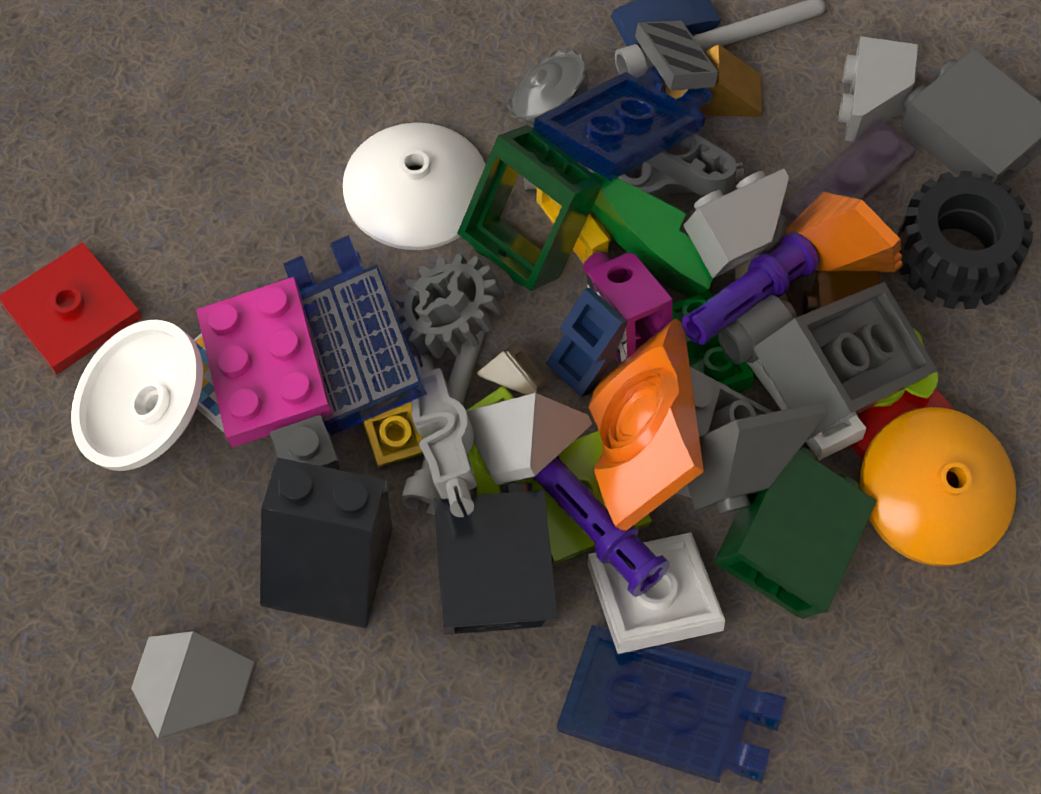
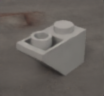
M860 36L856 54H847L842 83L851 84L850 94H842L838 122L847 123L845 141H857L905 110L903 105L911 94L915 83L918 44Z
M781 169L768 176L763 171L755 172L741 180L736 185L737 190L723 195L721 190H716L705 195L694 204L696 211L683 226L712 278L751 261L772 242L789 180L785 169Z

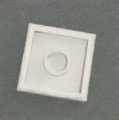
M692 532L643 542L657 557L663 555L670 562V567L655 586L638 597H634L627 590L629 583L610 563L603 564L596 557V552L588 554V568L617 654L724 631L725 618Z

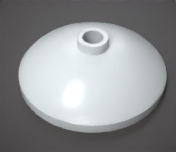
M429 123L395 125L369 137L351 156L343 177L345 204L356 225L365 234L382 244L405 250H425L440 247L461 237L457 232L486 164L474 145L451 129ZM411 166H421V167H422V168L419 169V170H410V169H408V168L411 167Z
M146 320L119 331L96 352L79 380L71 411L73 436L78 448L86 458L109 470H131L153 461L180 438L197 409L203 381L201 355L196 343L188 333L167 321Z

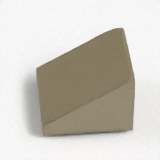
M517 343L502 351L477 372L482 378L526 395L536 393L548 383V378L522 346Z

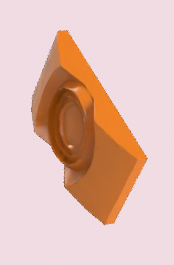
M673 319L601 379L594 390L589 404V410L600 432L603 454L593 470L606 508L615 527L620 530L627 531L704 472L686 336L682 323L677 319Z

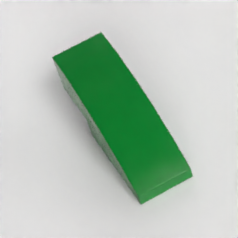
M594 169L592 173L603 180L604 183L591 210L613 239L627 253L635 254L652 275L679 293L692 297L698 294L701 295L708 290L713 278L690 237L679 231L686 213L617 177L612 179Z

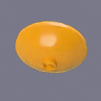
M928 407L909 411L897 417L877 433L871 441L862 462L860 473L861 490L877 500L869 518L871 524L891 548L918 563L931 566H952L976 559L998 543L1012 520L1016 504V480L1010 459L992 432L974 418L959 411ZM948 471L955 473L958 477L959 485L957 488L948 484L946 479Z

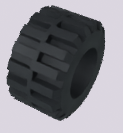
M960 171L958 177H954L951 172L940 174L937 182L929 179L922 184L920 192L915 191L910 199L897 234L901 239V250L899 253L902 255L900 261L903 263L899 268V272L901 275L911 274L907 284L914 291L920 287L926 290L924 299L933 303L937 296L945 299L943 307L954 309L957 301L964 303L965 310L976 309L980 298L985 305L995 302L998 294L1003 296L1010 289L1029 252L1028 249L1033 241L1034 232L1030 231L1033 223L1031 214L1022 212L1026 204L1020 196L1012 197L1010 195L1012 188L1002 182L998 186L991 182L992 176L982 174L981 178H976L972 176V171ZM945 229L967 231L976 236L986 249L967 250L949 242L941 231Z

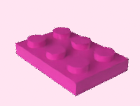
M294 277L196 309L225 436L232 448L269 436L271 431L320 414L322 418L333 414L300 289Z

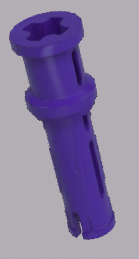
M790 232L780 240L779 247L769 254H760L752 259L748 272L714 295L698 309L682 318V327L685 334L692 342H699L700 345H704L718 334L719 331L727 325L729 326L761 300L771 294L780 297L787 292L789 283L798 276H808L817 270L819 260L815 248L803 235L797 232Z
M559 456L554 458L536 476L531 477L539 483L564 512L596 544V557L603 564L610 563L629 583L627 590L634 597L646 593L665 575L670 567V562L663 555L657 557L638 538L639 530L635 525L627 531L615 527L607 508L560 460Z

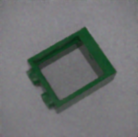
M529 125L508 131L497 136L457 234L470 243L478 254L489 258L507 272L515 283L533 291L560 278L604 181ZM519 174L562 206L542 251L500 219Z

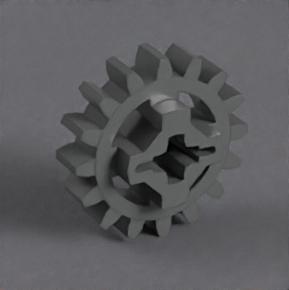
M457 254L450 264H447L443 257L437 258L436 268L429 270L424 265L421 266L419 271L422 277L417 281L407 279L404 284L409 289L408 294L398 295L395 299L401 309L393 314L399 325L400 333L408 345H413L418 354L423 355L430 350L435 358H440L445 348H450L455 356L460 355L461 344L468 341L469 344L475 347L479 344L476 335L480 331L492 332L494 327L490 323L489 318L502 315L503 310L498 301L505 297L498 285L500 282L489 265L484 267L476 256L467 263L462 254Z

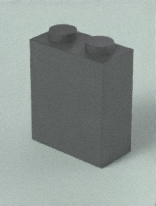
M974 48L959 61L956 59L948 61L939 71L933 83L927 88L923 85L917 87L908 96L903 105L906 113L901 129L958 176L960 171H972V176L976 178H981L982 174L992 176L991 182L999 186L1002 182L1006 184L1041 153V102Z

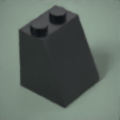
M276 457L261 507L260 605L262 607L367 628L393 530L386 479Z
M525 482L500 485L499 493L478 495L477 487L469 490L471 499L474 502V510L471 514L467 515L462 502H460L464 517H456L451 513L448 498H434L444 635L553 627L558 616L545 491H532V484Z

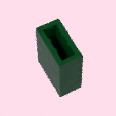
M800 447L768 489L748 496L751 506L738 510L713 563L793 615L804 619L829 610L877 500L863 492L855 480L845 475L836 474L818 462V458L813 452Z

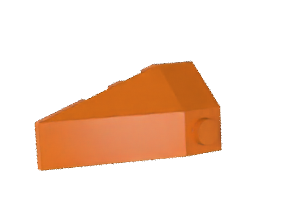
M822 192L785 229L787 233L784 236L790 232H797L811 242L818 255L819 265L817 270L820 272L879 271V273H894L903 265L900 261L902 255L899 253L901 250V239L860 199Z

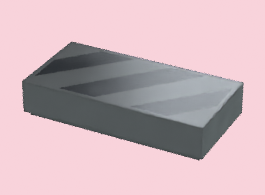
M682 21L638 23L635 38L670 90L715 87L718 71Z

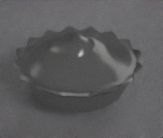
M574 49L567 53L559 50L553 57H543L539 65L530 66L527 75L519 78L517 88L510 92L512 101L507 105V108L512 111L511 117L518 118L519 122L527 121L537 127H549L575 115L587 95L589 87L586 73L587 63L584 62V55L581 53L577 54Z

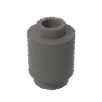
M771 294L729 326L727 325L718 332L717 336L721 348L735 364H741L745 361L754 363L759 358L753 347L797 318V314L787 300L779 299Z

